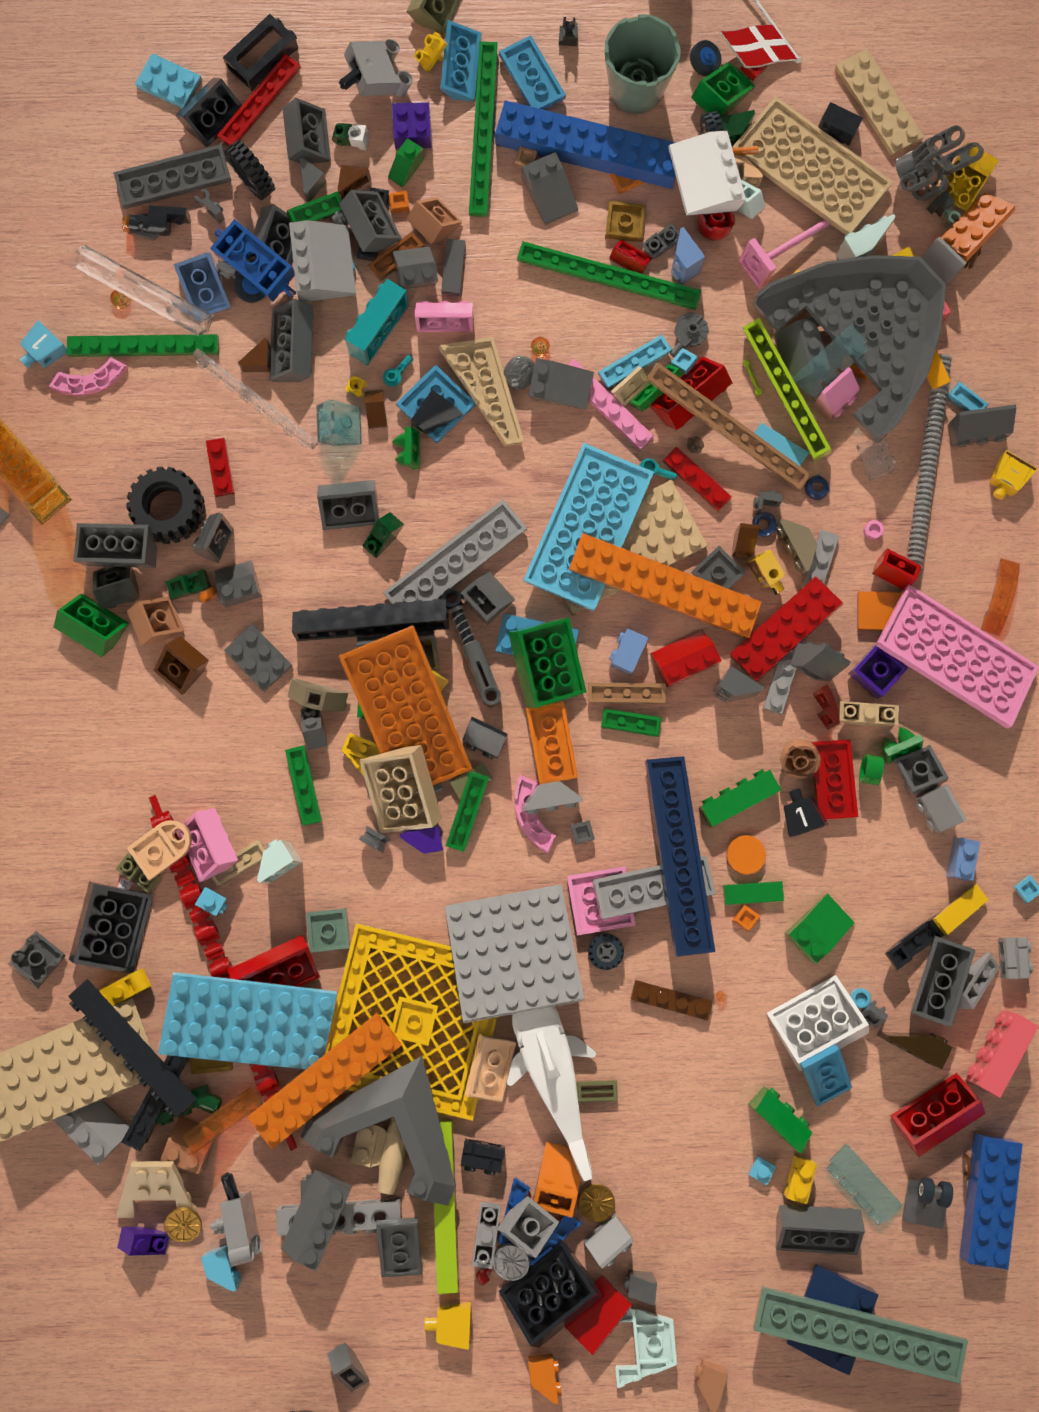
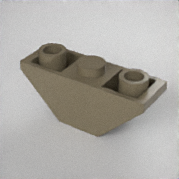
M782 519L777 524V534L780 538H783L786 543L785 549L787 553L792 555L796 570L801 572L803 576L810 570L818 544L808 527Z
M291 678L287 697L304 707L320 711H344L349 692Z

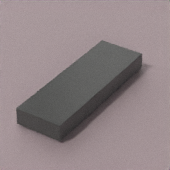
M447 239L441 294L460 296L465 240Z

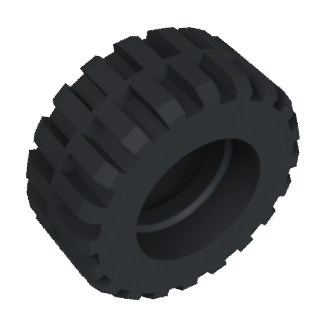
M161 466L157 467L156 471L149 469L146 471V475L142 476L140 474L137 477L139 481L132 483L130 486L132 492L127 494V499L130 502L126 503V508L129 511L128 516L130 520L136 525H150L154 540L157 543L160 541L163 544H170V541L178 543L181 542L180 538L182 537L185 539L191 537L189 533L191 531L196 532L198 530L197 523H202L204 519L201 514L205 513V506L203 505L205 501L200 489L190 476H187L181 470L176 471L174 467H167V470H165ZM164 491L179 492L182 496V506L173 518L164 521L152 518L150 506L158 494Z

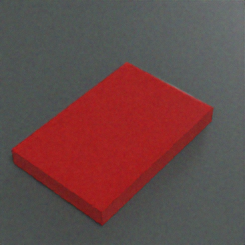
M603 1275L595 1282L603 1297L565 1327L591 1355L597 1352L633 1306Z

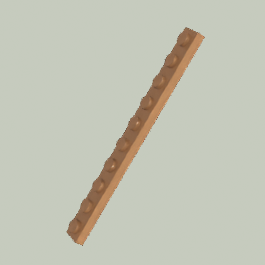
M657 362L645 379L796 490H800L810 476V473Z

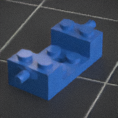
M234 219L224 232L220 228L217 229L218 232L215 231L214 235L218 239L210 249L219 259L229 264L250 281L270 301L274 302L283 291L291 298L296 295V291L289 286L290 281L295 276L293 267ZM255 254L256 260L252 263L247 262L248 256Z

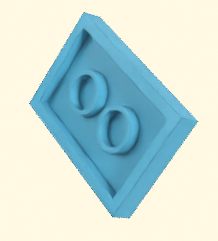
M152 53L135 85L138 89L183 108L192 99L202 78L201 75Z

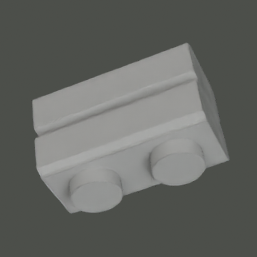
M1026 937L998 938L1001 978H1030V973L1033 972V965L1029 961L1031 943Z

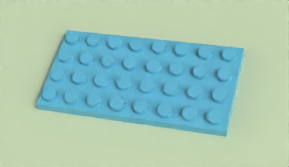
M583 443L523 582L595 611L606 584L569 571L581 534H587L622 548L654 472Z
M173 972L158 1054L307 1069L326 1052L337 993L336 991Z

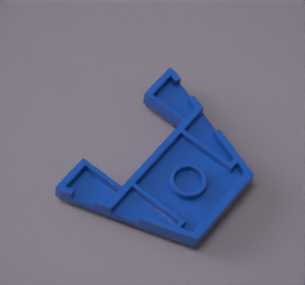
M517 1177L513 1179L504 1218L512 1208L525 1198L530 1190V1186ZM563 1215L538 1256L534 1258L528 1255L530 1265L536 1263L561 1240H564L582 1222L574 1216L568 1217ZM499 1233L498 1243L501 1245L514 1244L503 1234Z

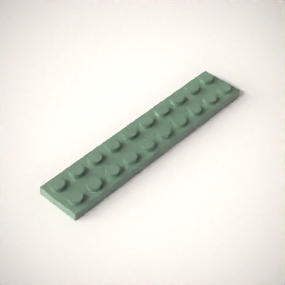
M765 1286L761 1288L753 1325L754 1331L959 1384L968 1340L960 1336Z

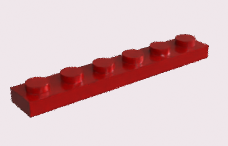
M285 54L217 135L218 139L227 146H230L236 140L241 141L301 69L300 64Z

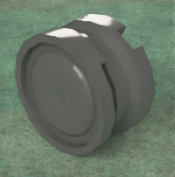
M366 826L364 835H361L359 838L362 842L382 853L385 850V844L387 841H390L388 837Z

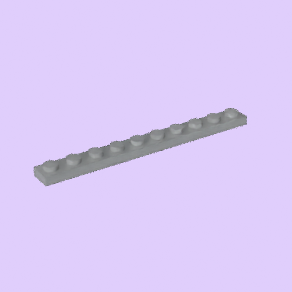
M820 530L816 541L818 546L810 570L805 575L802 588L815 576L823 583L825 582L839 535ZM795 649L776 665L762 709L779 715L783 713L796 673V668L790 665Z

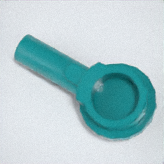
M407 355L395 369H387L383 373L384 383L389 387L399 385L401 373L413 361V358Z
M644 459L639 465L653 471V476L656 474L673 481L675 480L676 473L659 468V464L653 459Z

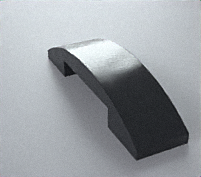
M938 914L913 929L886 951V956L896 970L910 962L913 956L933 942L934 936L940 938L944 936L932 920Z

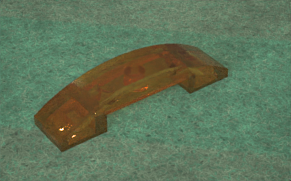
M1003 558L1000 559L995 576L997 580L989 609L984 615L981 626L982 631L998 636L1001 634L1016 592L1020 570L1019 563Z

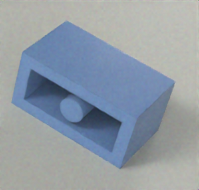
M628 628L625 633L621 632L617 643L620 644L618 650L613 649L609 658L612 661L610 666L632 675L648 637Z
M961 837L953 838L946 877L963 881L974 880L980 847L979 841Z

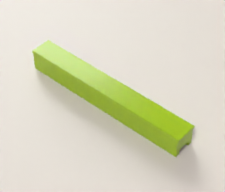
M452 1120L440 1122L454 1177ZM454 1190L448 1206L434 1203L437 1294L458 1293L459 1287Z

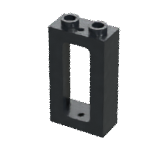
M269 14L223 56L226 68L253 91L285 54L290 56L298 49L297 36L292 30H287L279 18L275 19ZM272 30L282 37L249 69H246L238 62Z

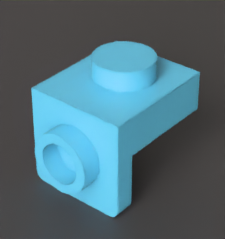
M206 887L195 903L196 906L216 917L218 914L222 915L228 906L225 903L227 900L225 897Z

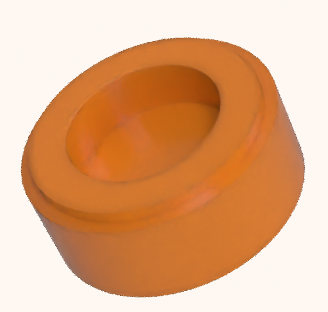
M211 587L201 593L198 598L202 603H206L216 597L218 591L215 587Z

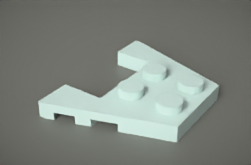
M631 1307L619 1323L633 1322L637 1365H616L617 1388H621L632 1381L641 1380L642 1377L656 1374L676 1366L678 1363L674 1319Z

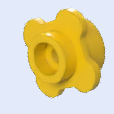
M351 376L345 390L347 393L355 394L356 397H361L363 389L367 387V382L357 376Z

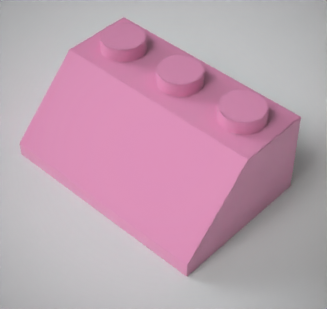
M422 301L421 303H416L415 321L417 332H473V303L467 301H460L458 303Z
M215 808L195 812L184 823L192 837L188 856L200 882H204L228 870L238 861L236 852L231 846L228 834L225 832ZM178 829V833L182 839L184 833L181 829Z

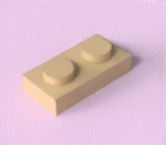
M637 367L611 392L615 399L625 406L650 383L645 380L647 375L641 367Z

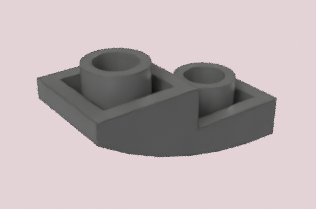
M671 222L661 232L653 234L642 246L651 258L655 259L677 244L679 231Z

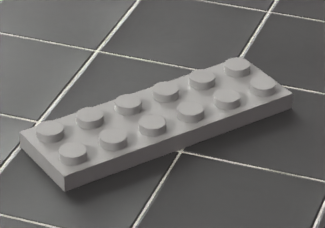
M701 856L706 895L712 896L716 894L707 857ZM661 865L592 880L601 920L667 906Z

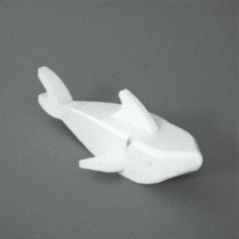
M555 1006L513 1014L512 1025L520 1052L512 1060L507 1085L512 1086L527 1071L529 1072L540 1096L568 1142L570 1153L579 1175L583 1181L592 1179V1167L582 1138L572 1056L593 1058L596 1056V1053L578 1037L565 1035Z

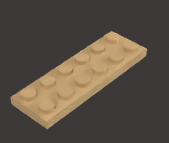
M867 48L836 64V72L891 157L923 140L924 135Z

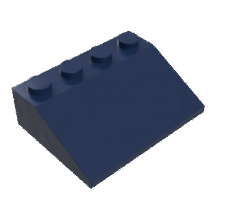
M817 1264L814 1266L804 1297L870 1314H872L879 1296L873 1288ZM787 1340L786 1343L850 1376L856 1357Z

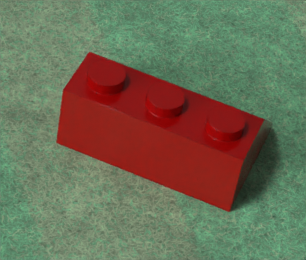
M703 630L650 653L664 684H666V688L715 667L722 661L714 643Z

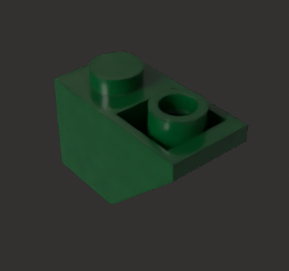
M389 512L377 520L362 546L375 558L379 557L395 540L404 524Z

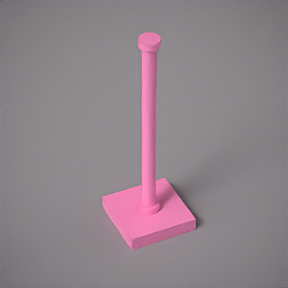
M823 220L768 254L765 253L756 239L753 238L747 243L739 262L758 288L762 289L767 285L776 269V266L771 261L772 259L831 224L827 220Z

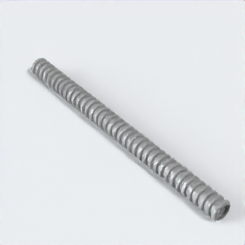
M939 354L950 377L952 357L947 354ZM947 384L934 390L931 389L928 402V417L926 418V428L924 430L925 439L923 440L924 445L921 451L923 456L920 458L921 467L919 468L920 473L918 474L919 479L916 486L918 490H916V501L914 502L915 507L912 514L914 518L911 520L913 524H911L912 530H910L911 535L909 536L911 541L908 542L910 547L907 548L909 551L907 553L908 559L919 565L924 562L922 559L924 558L923 553L925 552L924 547L927 540L925 536L928 534L926 531L928 530L927 524H929L928 519L930 518L928 513L931 512L929 507L932 505L930 502L932 501V490L935 484L933 479L936 477L935 468L937 467L936 462L938 461L937 456L940 449L938 445H940V434L942 433L941 428L944 421Z

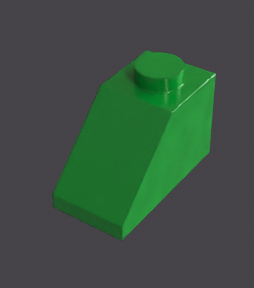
M407 138L396 153L388 179L404 188L424 160L423 148Z

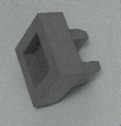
M874 1000L861 1013L870 1025L877 1028L886 1021L888 1014L885 1013L886 1008L884 1006L880 1009L875 1006L877 1001Z

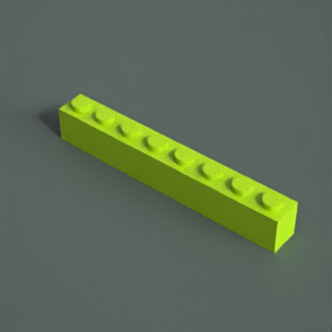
M760 318L742 327L814 462L832 453L827 440Z

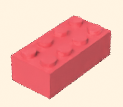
M1005 1010L996 1017V1025L993 1030L988 1032L984 1047L978 1050L974 1065H971L966 1073V1081L986 1093L1001 1098L1039 1027L1018 1013Z

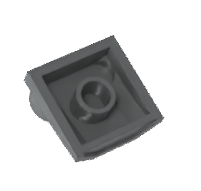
M931 745L894 759L905 782V789L911 795H918L936 788L949 778Z

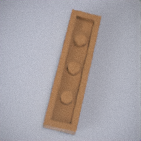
M588 683V703L665 704L666 684Z

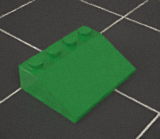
M569 617L508 632L527 708H538L587 693Z

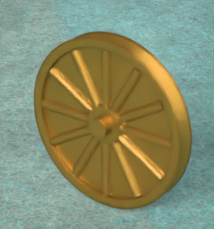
M602 1184L587 1186L579 1197V1209L582 1215L592 1222L607 1220L615 1209V1198L611 1190Z
M180 1207L172 1210L167 1215L164 1228L171 1239L178 1242H189L199 1235L202 1228V1220L196 1211Z

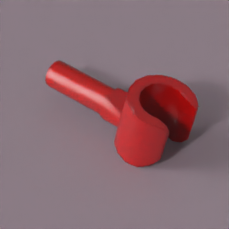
M493 1265L492 1269L486 1268L477 1272L476 1277L480 1285L490 1281L488 1273L494 1269Z

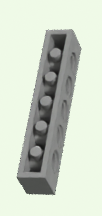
M401 1198L346 1201L341 1212L345 1222H337L332 1235L344 1231V1234H355L357 1230H365V1233L377 1232L376 1222L378 1219L375 1216L377 1212H383L386 1215L385 1220L402 1219ZM300 1204L279 1205L276 1209L277 1235H283V1238H286ZM355 1214H364L365 1221H357Z

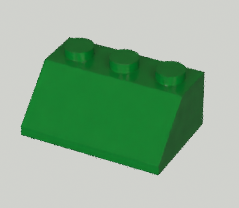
M81 593L57 610L53 628L100 657H103L114 648L128 627L129 622L108 609L102 610L98 603Z
M764 1086L748 1104L785 1141L801 1154L813 1133L808 1128L810 1124L802 1116L798 1119L793 1114L795 1109L788 1102L783 1104L778 1099L780 1094L772 1087L769 1090Z

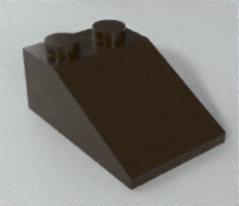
M878 1032L877 1034L878 1037L940 1069H943L953 1048L947 1044L948 1040L933 1033L926 1035L921 1033Z

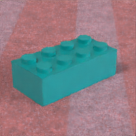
M389 279L384 284L381 283L375 297L368 301L364 313L359 314L353 329H349L345 335L349 354L367 366L409 307L407 291Z

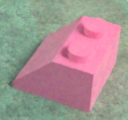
M849 367L821 392L814 403V406L829 421L833 417L837 419L845 411L843 408L847 404L851 406L858 399L856 395L860 388Z

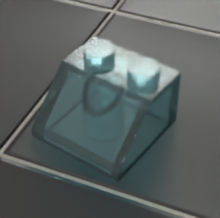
M331 399L316 406L317 442L331 446L362 444L360 407Z

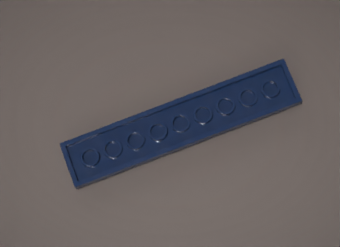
M685 757L647 759L645 765L674 956L681 957L714 953L716 951Z

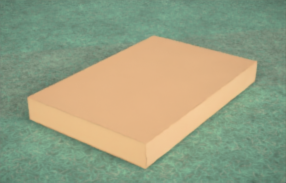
M479 1034L465 1091L466 1096L503 1102L517 1042Z

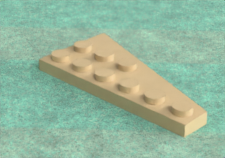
M487 337L440 345L439 350L504 447L522 444L524 442L494 338Z

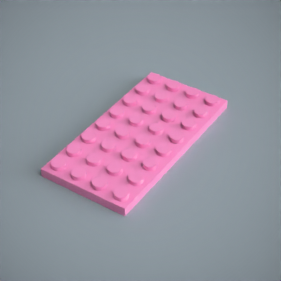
M910 584L905 587L876 643V646L1007 729L1013 726L1039 668L1033 662Z

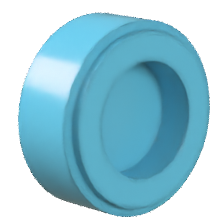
M856 988L850 994L857 1008H866L871 1002V995L865 989Z

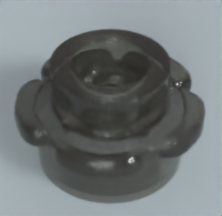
M698 436L688 438V450L691 453H701L704 448L702 439Z

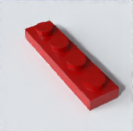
M677 446L663 459V463L718 512L732 498L728 492Z

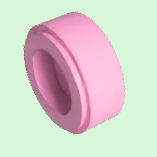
M872 520L865 525L863 532L867 539L877 540L883 535L884 527L879 521Z

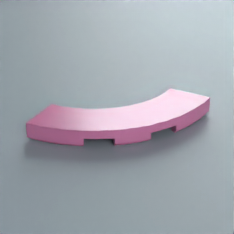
M110 357L101 368L90 375H69L58 371L49 388L56 392L73 396L94 394L117 382L127 371L128 367Z
M520 775L515 789L517 819L529 840L538 848L548 853L556 835L541 823L537 814L528 815V811L522 812L521 810L538 783Z

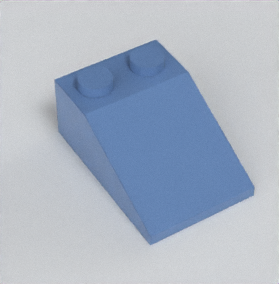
M211 252L173 264L195 320L231 308Z

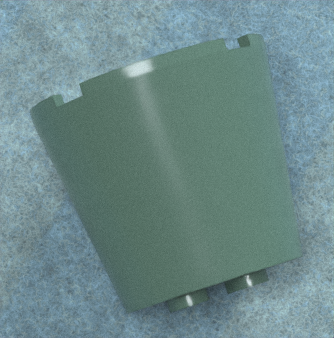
M638 14V17L629 19L626 17L616 23L607 35L604 54L609 92L616 106L625 112L641 114L655 108L662 99L679 63L681 48L677 34L664 20L647 14Z

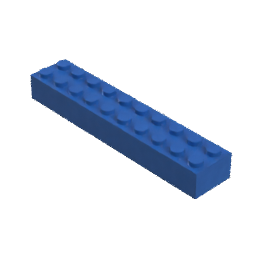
M504 101L495 132L496 146L519 151L521 146L538 151L537 156L541 157L556 152L561 162L673 189L676 175L668 146L677 142L519 103Z

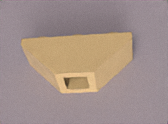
M840 701L838 721L862 726L898 725L899 706Z

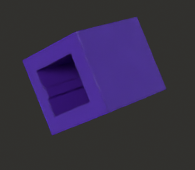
M434 826L417 831L416 829L406 830L400 834L401 839L423 854L444 851L440 827Z
M140 1226L122 1227L117 1248L129 1256L165 1255L169 1236L166 1232Z

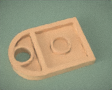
M165 821L139 838L127 849L147 879L152 880L188 853L192 837L189 829L183 823ZM178 829H181L184 833L181 840L175 838V832Z

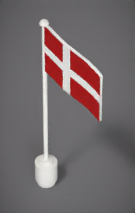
M758 0L753 1L770 25H757L736 31L720 32L745 68L762 67L786 61L800 63L802 60L795 53Z

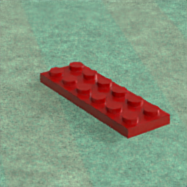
M815 576L754 631L750 638L744 640L734 649L730 656L758 682L795 649L798 643L806 639L843 605V602Z

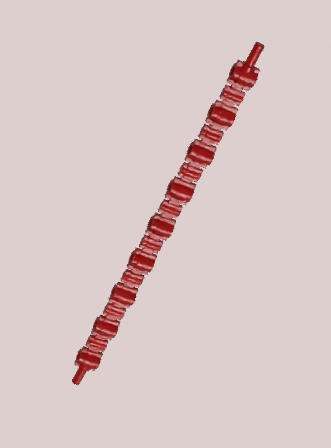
M156 795L150 796L149 801L155 813V816L150 818L152 828L165 821H174L169 811L162 812ZM175 833V838L180 840L177 833ZM186 854L171 865L169 869L171 873L177 872L174 878L178 887L183 886V889L179 890L182 903L186 910L192 909L189 912L193 924H198V926L193 927L196 938L201 947L207 946L204 949L207 960L212 959L213 963L208 964L212 977L231 979L227 970L233 967L228 956L222 957L225 954L221 942L218 944L216 940L221 939L218 928L213 919L207 920L208 917H211L209 912L195 905L202 893V889L198 883H192L196 879L192 869L187 870L186 868L191 866L188 854ZM250 1064L252 1072L258 1073V1075L254 1076L258 1092L261 1097L267 1095V1098L264 1099L265 1102L277 1093L276 1090L281 1088L278 1077L273 1068L267 1069L268 1065ZM293 1134L289 1135L286 1138V1142L290 1151L298 1147Z

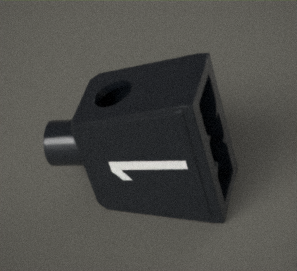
M800 788L789 792L792 803L784 806L789 837H795L829 825L813 797L803 798Z

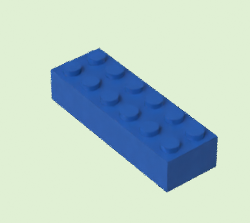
M974 1133L971 1153L972 1171L971 1179L968 1180L959 1255L961 1259L969 1264L1009 1270L1023 1146L1022 1143L1013 1139Z

